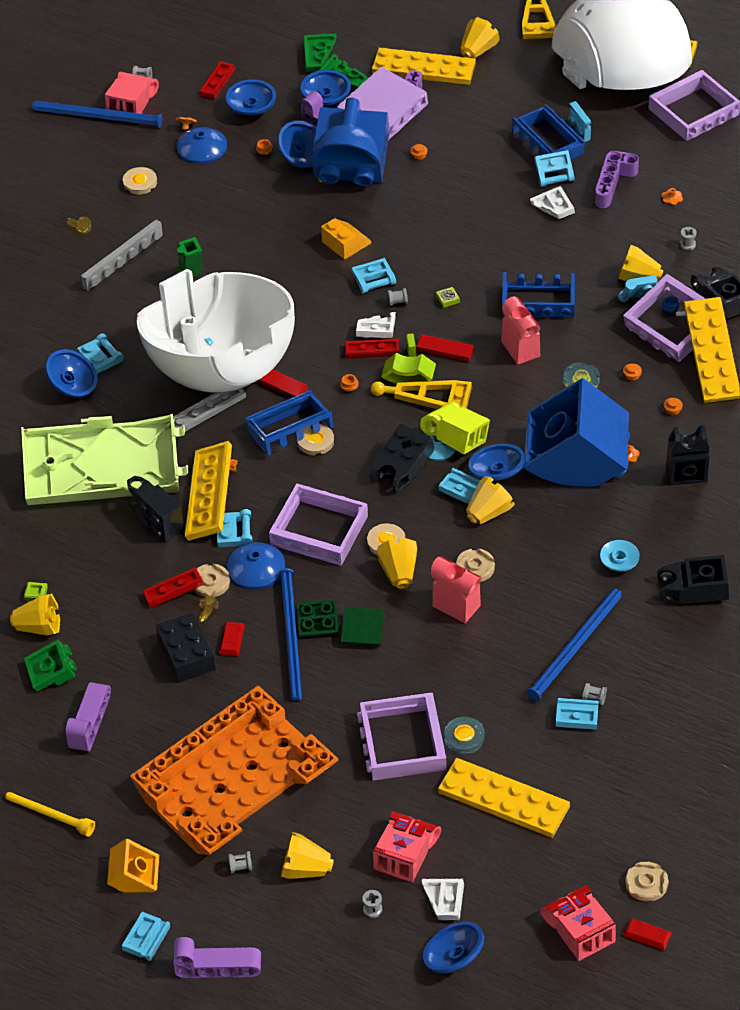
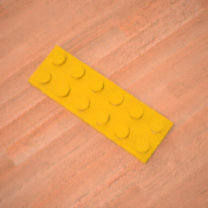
M379 48L372 67V74L381 67L399 77H406L408 72L418 70L422 73V80L470 85L476 59Z
M721 297L685 301L684 308L704 403L740 399V386Z
M229 441L195 451L185 537L188 541L222 532L232 445Z
M459 758L455 759L438 788L439 794L551 838L554 837L570 808V802Z

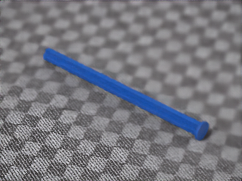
M34 101L32 105L35 111L155 125L158 128L162 125L161 114L157 116L44 101Z
M285 568L279 571L278 576L282 581L290 692L292 701H300L302 693L292 586L294 571Z
M612 589L533 687L527 689L526 693L529 698L534 701L541 699L542 693L619 601L622 594L620 590Z

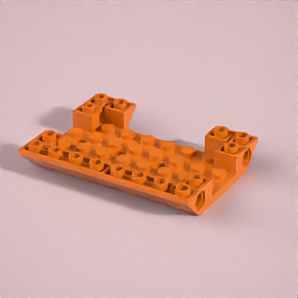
M257 686L130 775V778L145 803L197 854L210 855L242 832V828L238 824L293 784H308L338 762V758L312 734L305 738L285 719V709L260 686ZM283 742L289 744L287 747L278 746L280 743ZM250 765L257 767L255 770L246 769ZM218 788L225 789L223 793L214 792ZM186 811L193 813L189 817L182 815Z

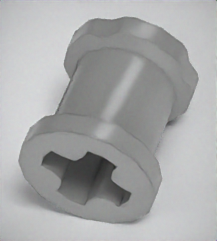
M134 66L132 74L152 78V68H138V66Z
M685 227L681 230L682 240L680 241V247L686 251L693 250L696 246L694 238L697 232L692 227Z
M406 288L394 292L388 290L390 306L396 303L408 304Z
M586 683L582 700L599 701V705H603L607 688H597Z
M250 851L242 855L233 856L229 854L231 873L243 869L252 871Z
M369 890L363 895V912L370 918H376L382 913V896L378 891Z

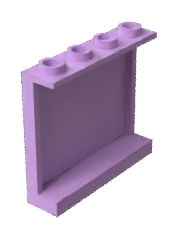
M383 67L374 72L370 78L347 97L358 99L361 110L388 112L389 139L428 105L426 91ZM346 99L337 106L338 109H345Z

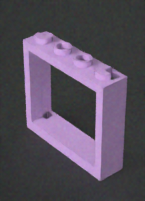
M701 70L650 95L649 110L684 140L688 141L738 116L740 113V101ZM701 88L723 106V108L689 125L666 107Z
M666 274L623 316L625 326L629 328L630 332H635L642 340L650 342L655 349L663 351L669 358L672 357L680 362L693 350L690 334L676 345L638 320L666 291L683 302L705 299Z
M296 484L269 532L270 545L342 566L368 517L367 504L309 486ZM300 502L356 517L340 547L285 531Z
M433 692L360 702V712H357L358 723L363 725V727H360L361 740L365 739L366 744H363L364 756L369 758V760H366L367 773L371 772L373 780L446 770V755ZM426 711L435 756L377 764L368 719Z

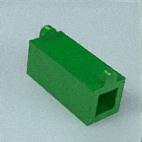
M193 237L179 242L177 248L179 269H177L176 274L188 269L192 271L193 277L200 275L202 249L196 238Z

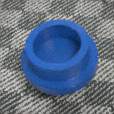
M667 296L662 302V308L667 312H676L680 308V302L675 296Z

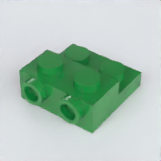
M56 640L24 658L33 688L37 692L54 682L60 686L75 677L74 671L77 670V667L73 660L69 658L72 652L67 644L63 645L59 640Z

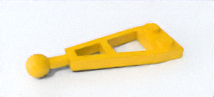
M532 0L526 1L522 21L523 39L553 38L555 22L546 0H539L540 4L531 5ZM544 12L547 22L528 23L530 13Z
M456 380L397 383L396 387L384 386L382 382H374L371 385V393L375 396H381L384 393L394 394L395 399L434 409H439L448 403L425 397L427 390L451 389L448 403L456 402L460 408L464 407L467 409L472 389V382ZM402 391H419V393L415 395Z

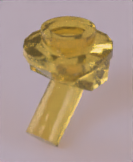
M86 216L80 217L78 221L71 218L67 221V224L75 227L79 233L86 234L91 230V221Z
M204 596V599H200V607L204 608L199 616L201 621H206L212 609L218 608L219 601H216V597Z

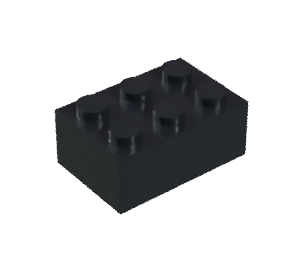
M193 612L156 625L158 642L178 683L216 670L214 654Z

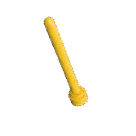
M11 792L5 795V798L11 802L76 827L82 835L89 837L94 831L95 821L88 818L76 819Z

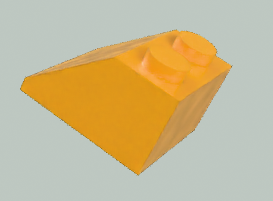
M334 218L321 226L322 242L344 260L371 244L370 239L347 222Z
M126 838L110 848L107 884L124 893L157 891L159 854Z

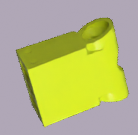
M450 402L424 416L420 421V427L425 434L436 436L441 442L462 454H466L486 442L490 419L464 407L460 408L456 402Z

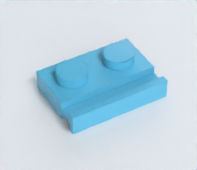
M576 101L570 103L572 108L570 109L568 122L576 130L577 135L583 138L584 142L589 141L591 138V127L589 125L591 121Z
M452 468V472L448 473L439 484V491L469 504L480 480Z
M558 698L556 727L597 730L599 701Z
M141 912L122 944V950L141 958L145 957L151 961L170 929V922H163L160 918Z

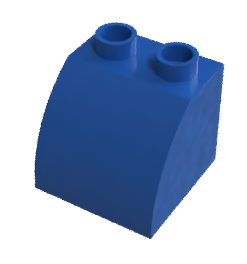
M584 378L579 379L528 411L523 468L545 480L569 486H599L611 478L621 477L629 466V461L627 460L628 441L630 438V432L628 431L629 412Z

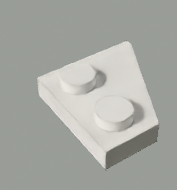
M561 186L530 198L533 206L557 219L575 213L574 207Z
M392 312L390 317L382 319L378 315L369 319L358 320L356 337L392 338L396 312Z
M422 879L423 887L438 920H460L464 889L463 879Z

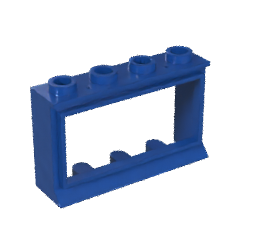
M547 104L517 119L512 117V132L516 133L519 131L521 140L528 137L531 150L537 148V146L539 147V156L568 150L570 160L584 154L585 142L583 138L578 136L573 128L569 127ZM546 120L570 144L554 151L529 126Z
M503 272L502 307L507 300V290L570 291V303L523 302V304L533 317H574L575 273H571V283H560L559 274L553 275V283L542 282L541 274L535 275V282H524V274L517 275V282H507V272Z
M311 390L245 418L248 433L268 456L271 455L270 442L278 440V444L281 447H286L287 435L294 433L297 440H302L304 437L303 428L310 425L311 430L314 433H318L320 431L319 421L321 420L330 429L334 427L332 411L329 412L313 395ZM310 407L316 412L312 416L268 435H265L261 430L265 426Z

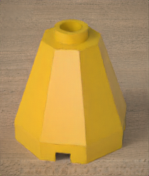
M476 17L468 22L461 44V53L464 57L476 58L498 43L500 40L498 30L496 28L493 30L491 28L492 24L489 21Z
M631 245L618 279L627 281L629 279L656 275L657 280H660L663 270L660 269L661 265L638 247Z
M484 476L479 481L466 509L467 518L473 524L476 522L483 524L510 510L515 505L512 502L511 495L498 482L495 485L491 483L494 480L491 477Z
M400 538V542L395 543L394 539L388 540L377 546L378 561L393 586L399 589L407 588L413 580L417 557L416 541Z
M53 594L42 595L13 610L12 615H10L11 625L16 630L41 635L59 633L60 615L55 613V610L58 609V604Z
M292 832L281 877L293 879L325 876L327 871L331 872L334 860L330 859L331 854L303 835Z

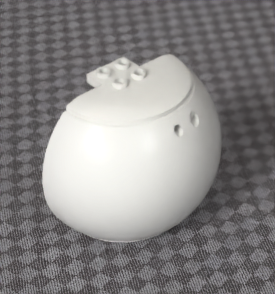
M576 0L561 17L552 38L553 50L564 59L563 75L579 89L586 88V80L597 87L608 89L634 90L656 87L680 77L687 71L692 62L691 44L686 25L677 8L669 0Z
M188 269L159 283L161 300L142 309L137 314L139 336L154 364L177 383L204 392L237 390L254 383L268 374L286 352L292 338L295 320L294 303L291 295L281 285L268 278L247 273L216 272L193 282L192 271ZM210 337L213 340L212 345L209 346L204 339Z

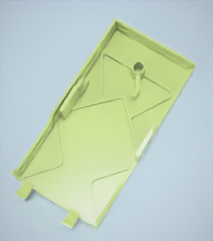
M173 414L129 423L113 424L112 416L81 419V423L87 422V424L32 429L21 427L25 499L27 505L130 497L132 494L128 490L127 480L133 476H140L154 486L158 484L167 493L179 492L178 476L188 474V465L178 467L175 438L185 435V426L175 428ZM138 481L131 484V486L137 489L142 485Z

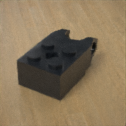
M713 267L711 277H704L700 274L691 275L690 283L697 294L705 299L721 297L725 319L740 314V278L734 273L730 274L720 267Z
M399 424L375 458L374 467L370 473L371 481L376 482L386 475H392L395 477L392 484L393 491H400L418 475L434 452L432 437Z
M700 425L690 435H682L679 433L678 427H674L668 436L666 472L670 486L708 481L710 447L705 425Z
M133 476L127 480L128 490L133 496L129 498L131 508L141 518L143 524L153 530L156 537L161 538L164 542H168L184 532L181 505L158 484L154 486L140 476ZM138 481L142 485L137 489L131 486V484Z
M724 555L686 558L685 562H675L657 570L658 581L668 584L659 589L660 600L685 604L729 600V584ZM664 572H669L672 574L668 577L661 576V574ZM668 591L674 592V594L671 596L663 595L665 592Z

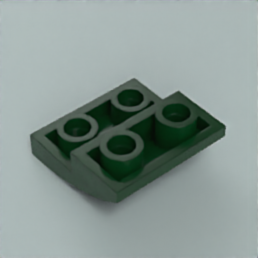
M336 599L297 603L299 637L339 634Z
M345 607L341 644L381 646L385 610Z

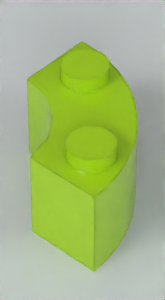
M395 353L385 361L381 377L395 384L430 381L433 378L436 363L423 354L416 357H406Z

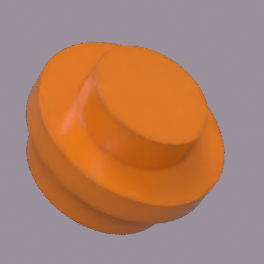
M266 139L260 140L256 145L257 153L267 155L273 150V145Z
M421 144L414 145L410 150L411 155L416 160L424 159L428 152L427 147Z
M628 364L623 368V374L626 379L631 381L637 380L642 373L641 367L637 364Z
M351 374L343 376L340 381V387L345 391H354L359 385L356 377Z
M669 398L664 402V409L670 415H676L682 410L683 404L677 398Z

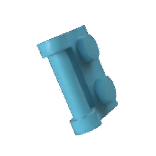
M568 150L534 157L540 187H546L548 184L563 181H574L575 178ZM566 169L567 174L545 178L544 173Z
M385 258L352 267V274L362 294L381 286L396 284V278ZM387 276V278H383V279L376 280V281H373V282H370V283H366L367 281H371V280H374V279H378V278Z
M656 275L627 280L625 288L620 292L618 299L621 302H627L629 298L634 297L641 299L656 285Z
M100 334L95 340L77 348L78 353L85 356L93 364L97 374L122 362L124 359L122 353L117 352L105 334ZM104 346L112 357L108 358L99 347Z
M243 509L240 512L224 513L222 532L217 533L218 548L242 546L252 543V536L250 535V510ZM238 521H242L241 537H237Z

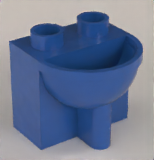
M347 98L345 109L320 107L311 156L314 178H319L320 181L328 184L337 183L339 180L353 181L359 186H370L373 182L382 183L390 134L388 112L361 110L360 102L356 98Z

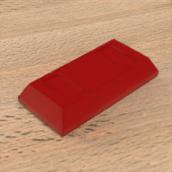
M225 623L219 655L239 656L245 624Z
M631 918L623 937L664 951L672 933Z

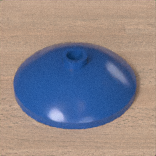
M320 70L309 74L303 79L301 93L305 98L312 91H316L322 96L323 106H330L343 101L349 95L351 84L349 79L340 72Z
M261 80L240 81L231 86L226 93L228 107L241 115L252 116L262 114L269 110L276 101L274 88Z
M292 121L283 126L278 134L277 143L280 153L289 163L300 168L313 167L311 156L316 127L304 121Z
M209 127L193 128L183 133L177 140V153L182 159L191 163H210L219 159L226 152L227 140L216 129Z
M63 349L52 353L46 361V376L51 385L60 393L69 397L81 398L89 395L95 389L98 381L97 372L93 364L82 354L73 350Z
M490 445L472 455L469 460V470L473 476L479 479L487 476L494 479L493 481L505 480L514 476L523 468L525 455L523 450L515 445Z
M261 542L240 546L232 552L227 561V571L230 579L238 586L252 590L272 586L280 580L278 576L279 571L285 569V560L282 553L276 547Z
M466 921L451 924L437 932L429 940L423 952L424 963L429 970L436 973L458 971L469 965L478 956L484 944V933L473 922Z

